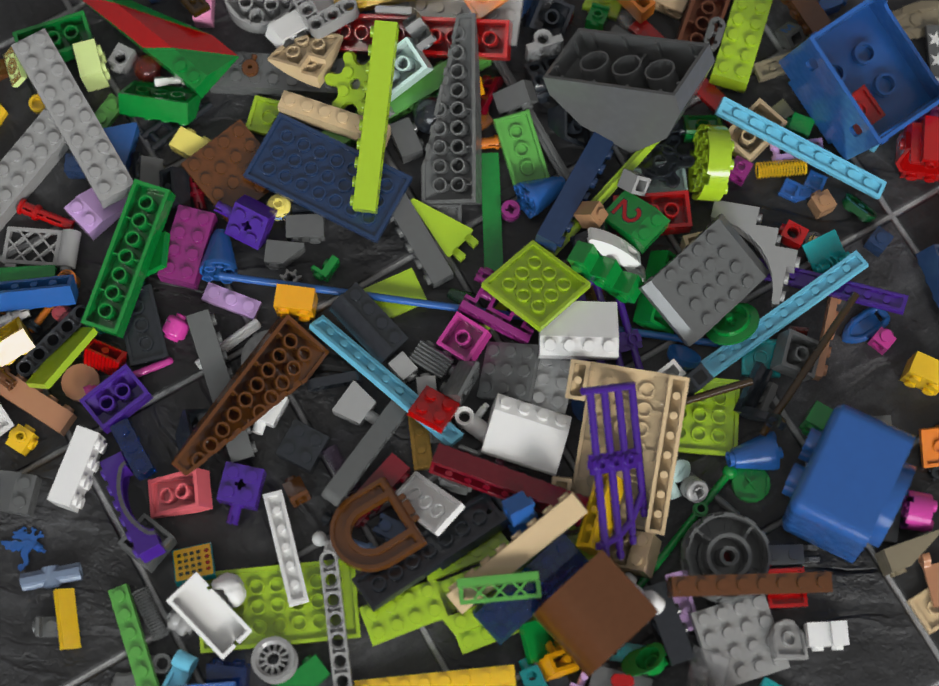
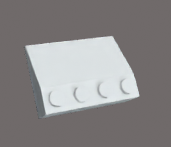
M575 301L539 332L538 358L617 360L619 357L617 302Z
M498 393L491 407L480 453L556 476L572 417Z

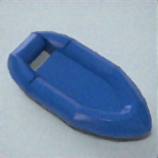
M872 307L866 308L850 319L845 325L841 335L842 341L849 344L867 341L881 327L886 328L890 322V315L884 310ZM875 312H878L883 319L881 322L875 316Z

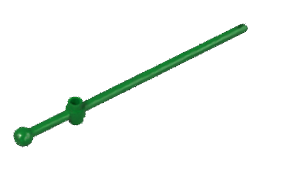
M725 465L722 469L723 475L708 492L707 497L702 502L693 505L692 514L658 555L653 575L681 541L691 525L698 518L707 514L708 505L726 482L737 476L738 471L736 468ZM697 507H701L703 512H699ZM641 577L636 584L643 588L650 579Z

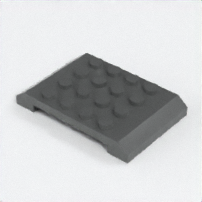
M719 214L706 226L705 230L670 262L639 287L640 291L687 347L703 337L769 274V270L723 214Z

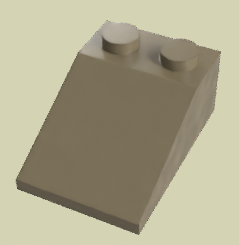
M939 530L891 546L874 554L883 577L890 575V578L907 572L906 568L911 566L938 537Z

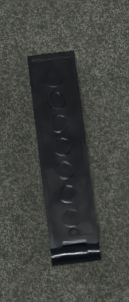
M484 492L464 505L465 508L439 537L428 529L421 534L427 544L418 551L385 570L361 572L352 578L353 584L373 612L437 569L441 568L443 571L506 529L511 522L504 513L501 502L503 499Z

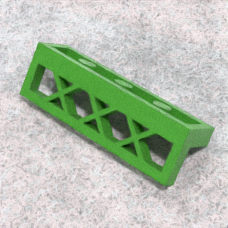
M539 571L457 579L460 605L542 598ZM529 582H536L537 594H527L523 590L524 586ZM507 584H513L518 588L513 596H507L502 592ZM496 585H503L500 589L496 587ZM487 586H493L498 590L493 598H487L482 594ZM475 587H482V588H481V590L479 591V590H477ZM473 588L477 594L472 600H464L463 589ZM501 593V594H502L503 596H505V597H497V596Z

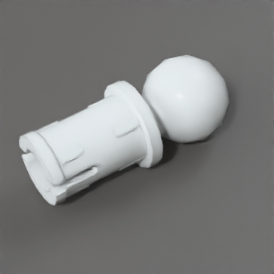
M317 531L313 534L312 542L315 546H324L323 551L330 550L335 552L331 540L327 539V535L324 532Z

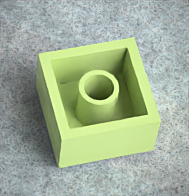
M95 39L72 44L80 78L87 91L91 92L110 87L108 80L111 79V75L106 67L107 59L101 45H97Z

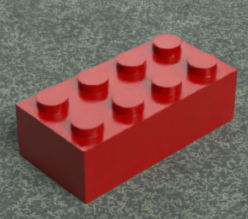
M688 190L646 193L645 197L636 195L657 208L670 220L668 228L661 235L690 233L693 225ZM620 195L613 196L612 201H611V204H612ZM614 230V235L623 238L618 232Z

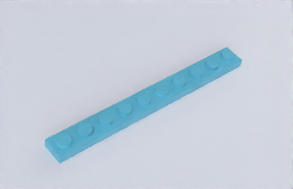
M725 96L721 98L715 111L716 116L876 200L880 199L886 186V181Z
M855 250L760 318L758 328L749 338L734 345L721 346L704 358L701 363L713 377L717 376L869 267L867 261Z
M324 315L310 323L309 329L408 413V410L419 395ZM419 422L443 444L450 447L461 440L464 435L451 422L448 423L441 434Z

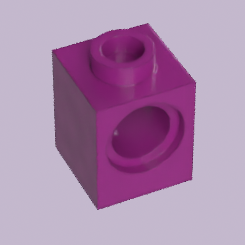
M737 155L734 160V168L730 170L729 180L742 187L754 164Z

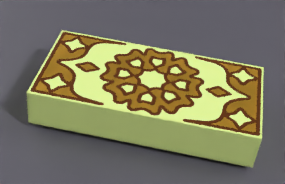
M10 47L3 57L12 87H19L27 78V75L12 47Z

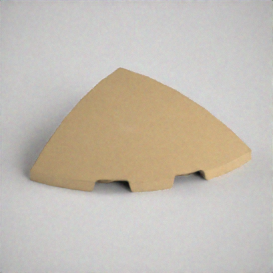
M330 33L320 39L310 38L308 35L295 38L293 44L287 47L281 45L268 57V61L293 78L320 88L325 81V75L331 71L343 41V35Z

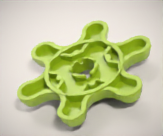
M347 51L343 55L345 66L342 72L339 74L334 72L327 73L325 75V83L338 89V96L333 101L332 106L344 110L348 105H354L357 108L358 115L363 116L364 112H361L362 100L365 101L366 98L363 88L364 82H368L366 64H359L356 54L353 51ZM358 79L360 86L357 89H353L351 83Z

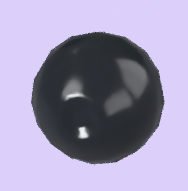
M424 97L414 106L413 121L421 132L430 134V127L437 119L434 115V110L438 97Z

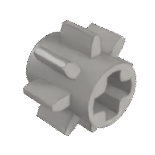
M286 269L284 275L280 274V278L284 281H289L288 279L291 278L293 282L302 280L301 275L297 276L296 269L293 272H289Z

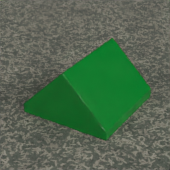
M683 115V126L685 129L683 143H694L693 137L698 126L701 124L723 126L721 118L716 115Z

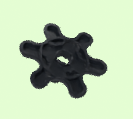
M671 135L664 143L657 144L636 167L641 170L643 175L651 179L649 186L653 181L659 180L661 182L665 181L672 189L677 188L680 184V178L677 176L676 171L681 168H691L694 165L695 159L693 156L681 155L677 152L676 149L681 143L678 135ZM627 155L624 158V164L632 155ZM662 160L664 163L656 166L655 161Z

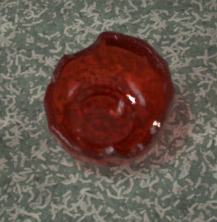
M145 54L135 61L133 70L140 81L153 82L155 77H160L162 66Z

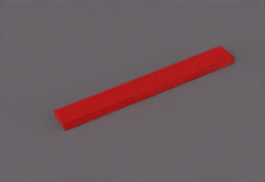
M636 20L628 28L634 35L664 38L647 20L641 24ZM705 78L696 94L714 113L721 98L725 96L714 84H710L707 78ZM721 118V120H723L729 127L733 125L732 123Z

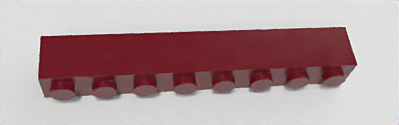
M440 443L429 469V473L503 500L523 491L527 497L530 496L534 501L535 507L533 509L535 512L541 514L549 505L554 507L558 504V498L565 492H568V494L572 492L563 487L552 485L544 480L533 478L525 473L511 470L506 466H500L486 459H481ZM575 493L586 507L589 498L580 493ZM581 517L573 525L579 527L583 517Z

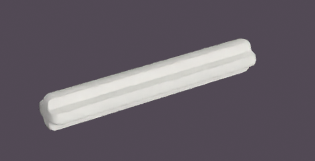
M255 318L220 343L222 350L226 349V352H228L262 327L260 322ZM198 358L195 361V364L200 370H202V366Z

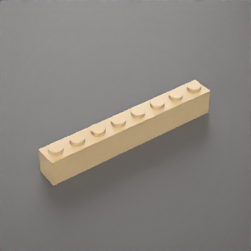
M573 491L570 494L565 492L558 498V504L554 507L549 505L542 511L543 516L538 520L534 517L526 524L527 529L523 532L518 530L510 537L512 539L511 542L507 545L502 543L495 549L497 552L491 558L489 555L479 562L481 565L476 570L471 568L463 576L470 578L512 574L588 513V509ZM457 581L448 587L450 591L447 593V597L461 614L474 605H460ZM487 586L482 592V594L486 595L492 589H494V587ZM482 587L475 588L480 591ZM473 588L463 589L464 600H472L477 594Z

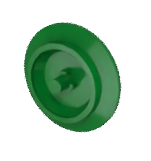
M738 303L706 335L710 341L718 345L740 343L749 338L758 328L760 321L758 311L752 305Z

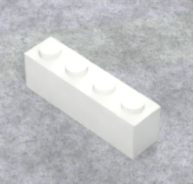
M312 0L319 12L333 5L330 0ZM295 9L291 12H286L277 20L270 21L267 25L265 36L276 48H279L281 45L287 47L293 44L295 38L309 35L310 32Z

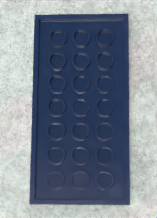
M280 112L243 174L245 179L375 243H378L413 180L412 176L383 163L378 213L355 212L352 209L353 206H350L351 194L354 195L355 187H352L353 176L357 174V168L354 167L355 157H359V151Z

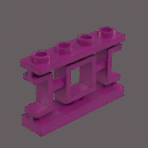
M480 267L474 280L482 284L494 271L488 267ZM480 287L475 298L468 294L465 295L458 311L518 343L527 344L534 330L526 326V321H523L520 329L510 325L509 323L513 316L518 315L511 311L510 315L507 316L492 308L496 298ZM480 297L490 302L486 311L475 306Z

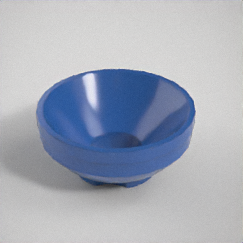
M671 344L667 349L669 361L675 359L685 372L696 368L701 362L700 355L684 345Z

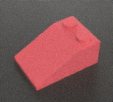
M196 468L188 476H185L182 472H176L148 480L150 516L152 519L192 514L213 509L209 470Z

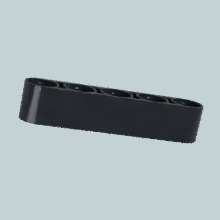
M81 302L73 304L34 342L35 348L31 349L26 355H21L16 359L14 367L19 375L24 377L31 375L82 325L83 315L76 316L75 312L80 307L86 309L87 306ZM70 321V328L63 330L61 328L62 323ZM50 335L57 336V340L54 343H48L47 339ZM38 348L43 349V354L40 357L33 356L34 350ZM27 362L29 363L28 369L20 370L19 365Z

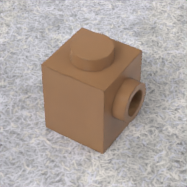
M826 189L824 191L817 190L812 193L807 205L817 220L833 212L837 203L829 190Z
M582 201L574 213V217L582 228H600L609 215L600 201Z

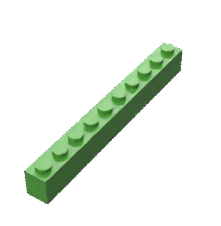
M447 60L436 63L431 72L391 101L390 106L395 114L389 118L388 125L412 112L415 104L420 99L427 96L438 97L437 94L443 81V72ZM479 60L480 72L491 66V60ZM326 130L322 132L350 147L357 144L356 140Z

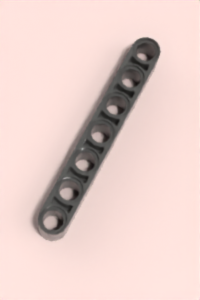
M393 400L389 402L326 486L321 497L336 507L340 506L407 416V412Z

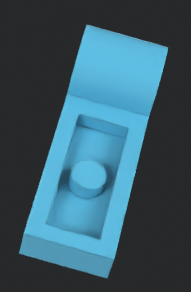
M179 649L172 659V668L162 686L187 685L199 659Z

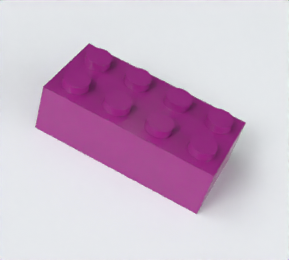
M178 205L170 231L167 267L158 271L157 274L161 282L198 290L202 277L199 266L211 235L216 230L218 223L215 213Z

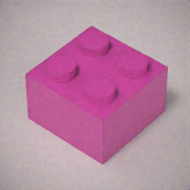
M457 311L436 344L439 348L446 350L460 361H476L492 335L487 329Z

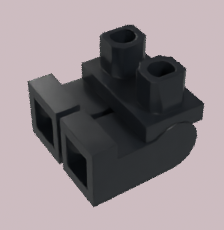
M558 54L543 58L542 63L539 59L524 64L526 79L532 81L537 98L541 104L548 102L549 96H551L543 76L551 67L548 63L555 61ZM532 67H538L536 71L530 70Z

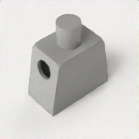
M354 380L332 409L334 415L359 427L366 420L373 425L380 416L373 411L377 406L376 401Z

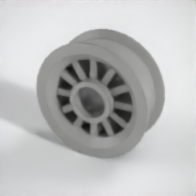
M272 636L263 639L255 646L251 655V665L254 672L263 681L270 684H280L289 680L296 672L298 655L294 647L287 640ZM279 656L278 662L271 664V659Z

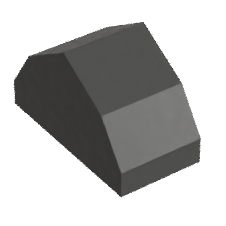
M578 28L545 73L543 79L549 94L580 125L614 142L613 144L625 151L633 153L667 139L699 91L715 60L709 43Z

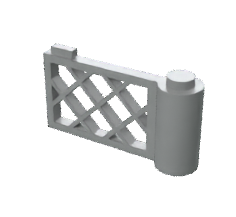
M8 226L1 262L5 264V267H17V265H56L60 269L59 271L65 269L73 271L76 269L82 233L74 229L52 230ZM12 232H20L23 236L15 243L11 240ZM32 234H38L41 238L34 244H31L27 238ZM51 235H57V241L50 246L46 239ZM26 240L30 247L21 253L17 246ZM44 241L48 248L39 254L35 248ZM15 248L19 255L14 259H8L9 252ZM34 250L38 256L32 261H28L24 256ZM52 251L54 254L53 262H45L43 257Z

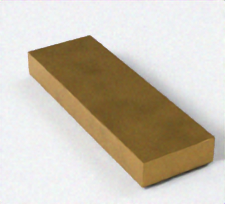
M408 416L414 471L429 470L432 461L429 431L414 418Z

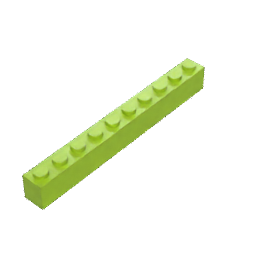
M375 20L374 26H371L370 37H373L372 44L368 46V56H370V63L366 64L368 82H364L363 88L366 98L365 101L362 100L361 112H364L363 119H360L359 131L362 132L361 138L357 139L359 157H355L354 167L357 168V174L353 176L352 187H355L354 195L351 194L350 206H353L352 209L355 212L378 213L399 35L398 22Z

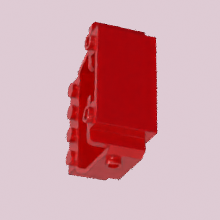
M925 115L920 123H910L898 136L895 164L900 172V178H905L908 181L919 179L927 183L939 182V116Z

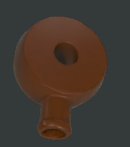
M252 54L251 59L244 61L242 64V72L247 77H254L259 72V65L256 62L258 56L256 54Z

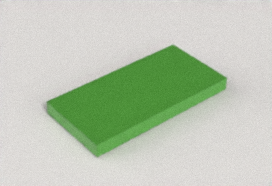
M529 109L493 119L513 186L522 181L550 177Z

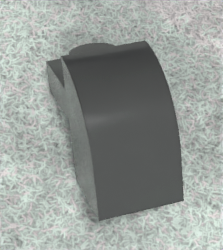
M418 11L402 22L419 51L428 49L437 40Z

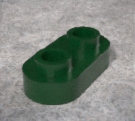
M846 194L842 199L844 209L856 214L862 222L872 223L877 217V213L854 195Z

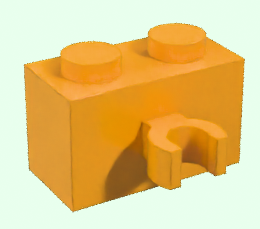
M551 641L546 643V649L550 654H547L537 663L545 682L580 670L578 665L562 650L556 641H554L556 647L553 646Z

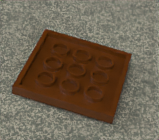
M241 119L181 163L183 169L214 207L218 201L234 207L235 201L244 194L259 201L270 192V190L243 177L261 144ZM221 215V216L226 220V222L228 223V221H229L228 218L225 217V216H223V215Z

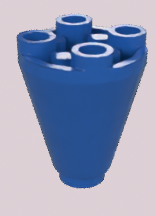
M554 176L519 182L513 186L517 197L515 201L519 204L520 210H523L528 218L531 219L540 214L557 199L566 181L562 176Z
M216 229L211 235L199 266L203 281H221L224 284H229L232 281L218 279L219 272L238 274L230 236L225 234L224 229Z
M771 431L768 432L766 437L760 434L730 449V451L725 453V459L728 467L777 470L780 469V459L783 458V450L777 445L775 432Z

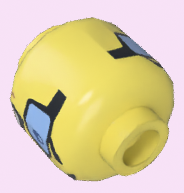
M278 194L270 197L267 202V206L278 211L275 221L286 220L285 215H291L292 213L290 200Z

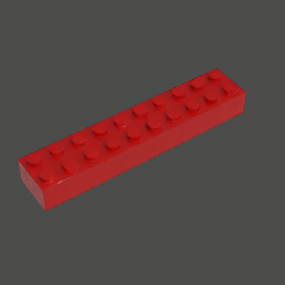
M359 14L356 20L332 32L343 35L339 53L353 51L355 54H368V46L372 44L373 37H370L371 26H374L375 20L398 22V43L405 37H411L402 23L410 16ZM421 16L437 39L431 47L422 50L426 57L448 58L447 55L452 43L451 37L456 18ZM476 19L479 60L510 61L513 23L510 20Z

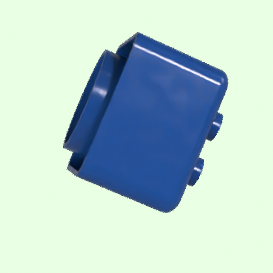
M842 404L837 406L832 411L823 432L812 427L798 459L807 462V465L803 467L795 463L785 483L782 494L791 499L782 518L783 529L851 563L856 560L867 543L878 548L900 508L916 471L915 466L905 462L916 437L848 405Z

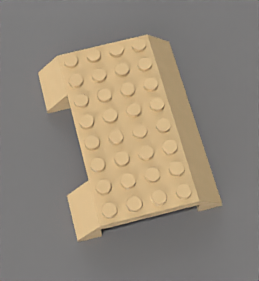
M571 359L565 398L585 401L573 477L553 476L551 484L563 487L574 493H580L585 497H590L595 479L594 475L590 476V471L587 469L588 455H592L587 398L586 395L580 394V389L582 387L634 381L636 385L648 509L647 517H641L639 510L635 525L636 529L665 536L690 378ZM625 390L622 393L628 449H632L634 446L628 390ZM608 392L614 451H619L614 392ZM594 394L600 453H606L601 395ZM636 468L630 469L633 504L638 494ZM617 471L616 475L623 479L622 471ZM624 491L620 502L621 525L627 520Z

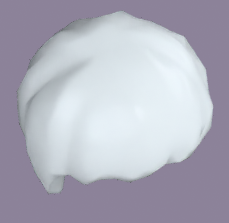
M224 573L211 583L213 590L232 608H237L244 602L247 591L244 582L238 575Z

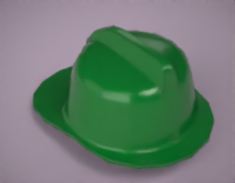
M652 643L635 649L624 657L621 668L626 675L630 676L642 674L656 676L668 665V661L665 658L666 650L660 643Z

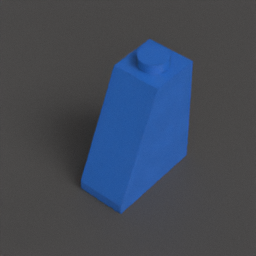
M137 122L103 128L129 173L132 153L135 152L140 135V128Z

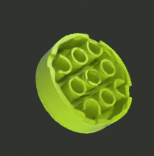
M701 124L698 126L693 137L694 150H690L689 154L695 159L694 165L688 168L689 192H693L692 199L718 202L728 192L730 170L734 168L732 152L734 151L735 143L731 140L729 129L726 126Z

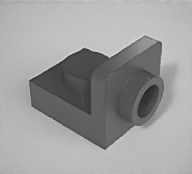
M36 616L35 621L32 623V631L35 633V636L39 638L58 637L56 616Z

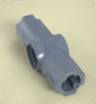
M80 562L63 566L51 565L42 567L41 570L20 574V586L22 591L43 587L45 589L59 587L63 583L83 580V569Z

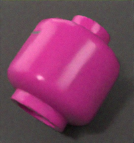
M177 313L176 316L169 315L162 328V331L165 333L164 337L177 343L179 340H184L190 329L186 316Z

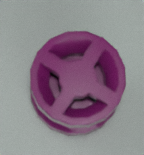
M514 200L505 201L501 207L502 218L506 222L516 221L520 215L519 204Z

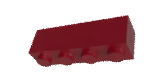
M391 453L358 491L379 478L386 477L396 492L397 485L400 482L403 484L410 477V468L395 454ZM384 504L361 516L354 526L357 529L360 526L365 527L371 520L369 516L374 511L377 513Z

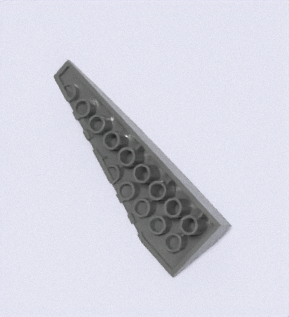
M475 13L457 14L451 37L452 43L447 55L448 60L446 67H444V77L440 85L434 115L437 119L430 127V137L421 166V198L424 204L482 205L481 94L477 20Z

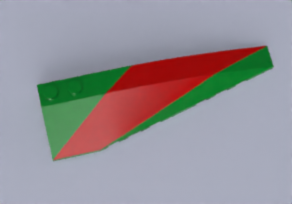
M81 0L201 98L206 95L239 58L238 55L213 35L132 0Z

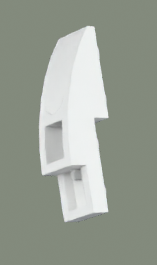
M593 227L588 228L587 241L590 244H594L600 256L616 259L620 267H624L628 272L638 274L643 282L646 280L645 268L641 264L640 252L636 248L610 232Z

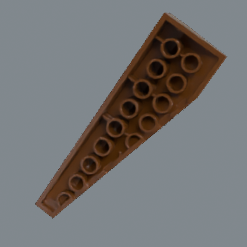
M286 314L279 317L219 394L171 464L185 476H188L207 461L209 457L217 453L228 442H231L242 431H245L264 416L271 408L278 405L285 396L287 397L299 386L307 382L329 351L290 315Z

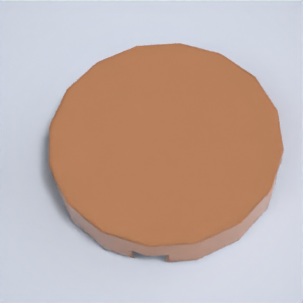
M81 363L68 368L63 374L61 381L62 390L65 395L76 402H80L79 400L86 395L83 389L84 386L89 384L97 386L100 384V375L93 367L91 368L87 364Z

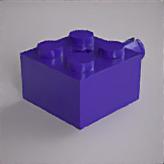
M245 194L235 201L234 207L218 201L214 212L227 217L229 220L225 230L226 235L256 250L260 249L268 240L278 212Z
M226 461L216 500L219 503L230 506L227 524L238 526L241 510L244 508L258 511L267 475L264 469ZM243 482L246 487H242L240 490L238 485H241Z

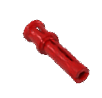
M24 198L20 200L17 206V214L27 215L34 221L42 220L62 229H73L75 226L74 220L44 210L41 205L29 203Z

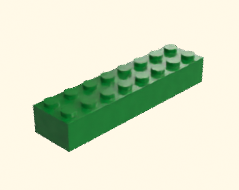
M134 179L82 317L81 323L85 326L120 338L124 337L175 199V195L171 190Z

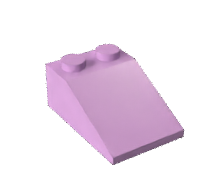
M90 188L75 197L64 209L94 241L120 218L127 197L103 208L93 189Z

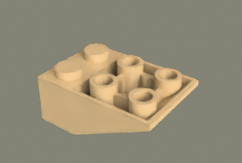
M636 530L637 543L630 545L627 531L623 537L624 559L622 560L617 559L615 543L609 546L610 559L622 572H631L634 576L652 579L662 541L655 534Z

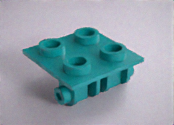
M835 229L802 245L813 272L821 274L850 255L849 251L845 252Z

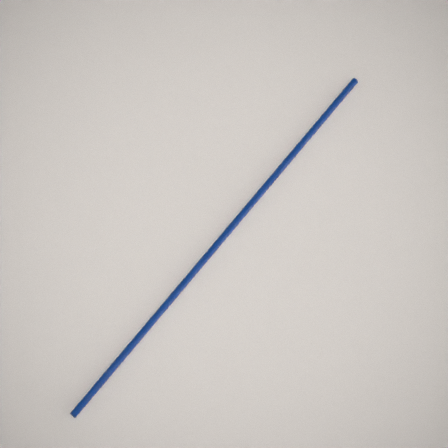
M219 272L218 277L220 280L276 287L277 284L315 288L316 293L337 296L344 294L348 290ZM366 292L374 301L455 312L458 311L460 304ZM478 307V308H480V309H482V310H484V311H486V309H487V308ZM498 310L507 316L511 313V311ZM516 315L512 318L513 320L524 321ZM618 326L619 333L625 332L624 327ZM638 329L641 337L683 343L677 334ZM700 338L694 343L696 345L718 348L723 346L713 343L709 338Z

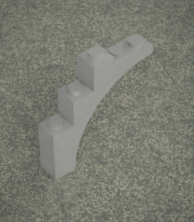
M726 201L714 202L711 221L719 214H723L738 234L748 240L764 259L772 279V307L776 308L780 305V302L785 301L786 291H783L784 284L788 285L790 273L794 274L795 268L800 266L801 257H798V250L780 247L782 235H779V228L761 225L763 214H760V207Z

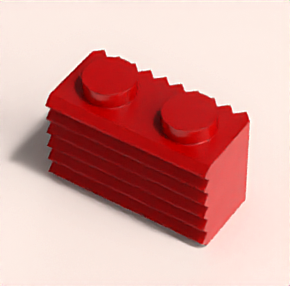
M93 338L84 349L83 364H87V366L93 367L98 371L101 370V372L111 376L126 364L127 352Z

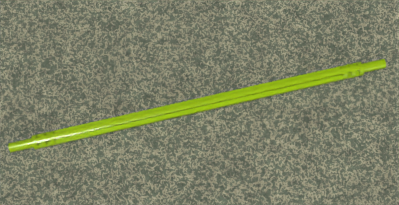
M659 142L636 151L591 201H600L604 204L618 188L617 185L623 169L633 171ZM576 218L572 221L574 226L571 232H566L564 235L566 240L562 248L558 247L555 253L548 250L554 256L570 241L569 238L575 236L582 228ZM500 301L494 307L497 310H508ZM479 323L480 326L489 331L490 327Z

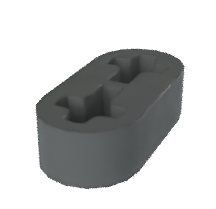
M713 17L710 20L702 43H709L710 38L714 37L713 45L711 46L712 52L720 45L725 30V21L720 17ZM715 23H717L719 27L716 32H714Z

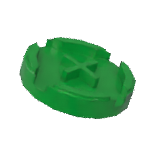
M738 468L737 476L731 479V489L734 495L746 503H756L762 500L769 493L771 486L770 477L764 470Z

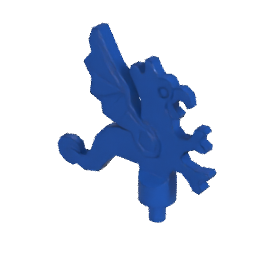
M22 527L17 532L13 531L15 535L12 538L19 539L21 542L17 540L1 541L6 550H11L12 552H19L21 550V557L24 563L18 565L19 571H23L28 566V554L32 549L38 553L46 552L44 546L37 541L38 538H43L44 534L40 531L35 536L36 528L31 527V534H27V531L24 532L27 529L26 527Z

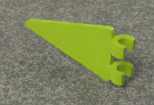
M414 198L411 199V203L447 257L453 255L461 263L466 258V254L458 248L465 241L473 249L479 244V241L471 235L473 233L472 228Z

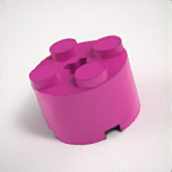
M907 490L906 493L908 495L904 497L901 503L903 523L900 522L899 527L922 533L931 532L934 525L932 516L933 512L937 510L938 501L933 499L932 494Z

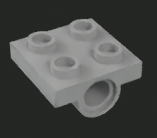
M547 29L536 31L533 42L526 44L525 62L529 63L540 59L542 63L543 58L556 54L559 56L564 42L562 34L552 36L551 32Z

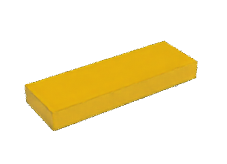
M74 588L53 590L60 650L81 648Z

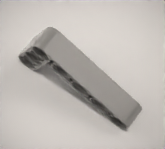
M291 0L307 29L316 39L323 38L356 20L360 13L356 0H340L320 12L312 0Z

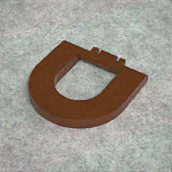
M386 477L379 478L348 497L337 508L331 520L330 540L336 554L346 565L359 571L377 572L385 570L427 544L415 524L420 517L418 514H415V509L409 500L406 499L407 497L404 493L397 496ZM389 500L407 530L379 547L371 549L360 547L353 541L352 530L354 524L361 516Z

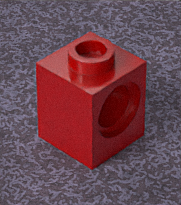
M790 219L786 225L782 223L779 229V234L782 235L781 243L796 250L800 248L809 232V229ZM787 232L795 233L796 237H790Z

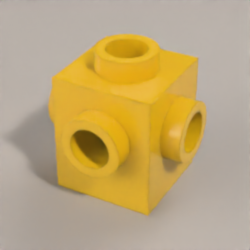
M18 424L10 430L9 438L5 444L26 457L30 450H34L37 446L39 437L34 433L36 430L26 424L23 427Z

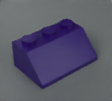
M125 364L79 401L102 430L108 434L153 399V396L127 364Z

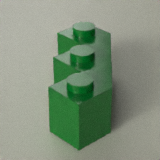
M577 241L567 258L572 266L571 268L620 302L635 304L641 293L639 287L643 284L640 276L623 271L616 259L600 256L594 244Z

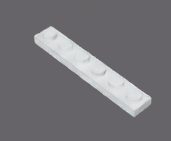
M278 490L263 494L289 606L307 603L309 598L283 492Z

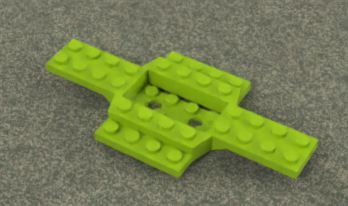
M582 522L579 527L570 526L513 573L539 571L541 581L589 562L595 555H589L575 546ZM501 532L443 571L439 568L428 575L427 582L407 589L374 612L369 605L360 607L359 610L372 645L376 646L441 620L455 635L462 655L520 633L519 624L535 620L530 609V599L480 603L470 607L463 614L458 612L451 615L459 610L447 597V593L450 591L448 587L457 579L465 578L463 575L468 571L440 582L437 581L439 578L479 563L488 555L491 558L497 553L495 549L502 543L506 545L509 543L506 537ZM536 582L527 583L523 590L529 594V586ZM507 584L502 592L505 593L516 587L513 584ZM494 588L485 596L492 598L498 590ZM518 588L516 590L506 593V595L513 596L518 590Z

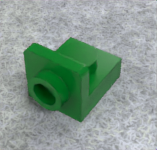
M334 255L330 259L327 258L322 265V270L312 265V276L319 281L325 280L329 282L340 266L339 258Z

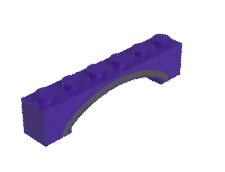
M120 451L101 461L102 470L100 474L104 481H107L109 484L106 488L109 494L114 496L115 500L112 503L117 512L120 511L121 513L119 520L123 527L126 526L128 530L125 534L129 542H133L134 547L132 551L137 559L141 558L144 563H147L166 553L163 542L154 528L149 530L137 522L132 513L128 488L130 477L134 474L128 460Z

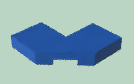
M810 170L804 185L786 177L778 195L793 203L809 199L815 191H822L828 177Z

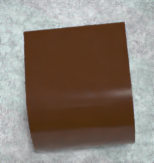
M601 550L560 587L533 614V617L589 677L659 611L609 556Z

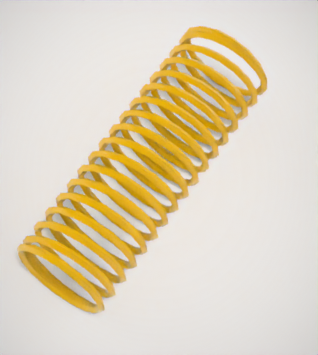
M800 159L783 160L782 165L779 160L763 163L756 162L755 173L757 179L770 178V176L773 178V175L775 178L776 175L777 177L779 175L780 177L782 175L783 177L785 175H806L807 163Z

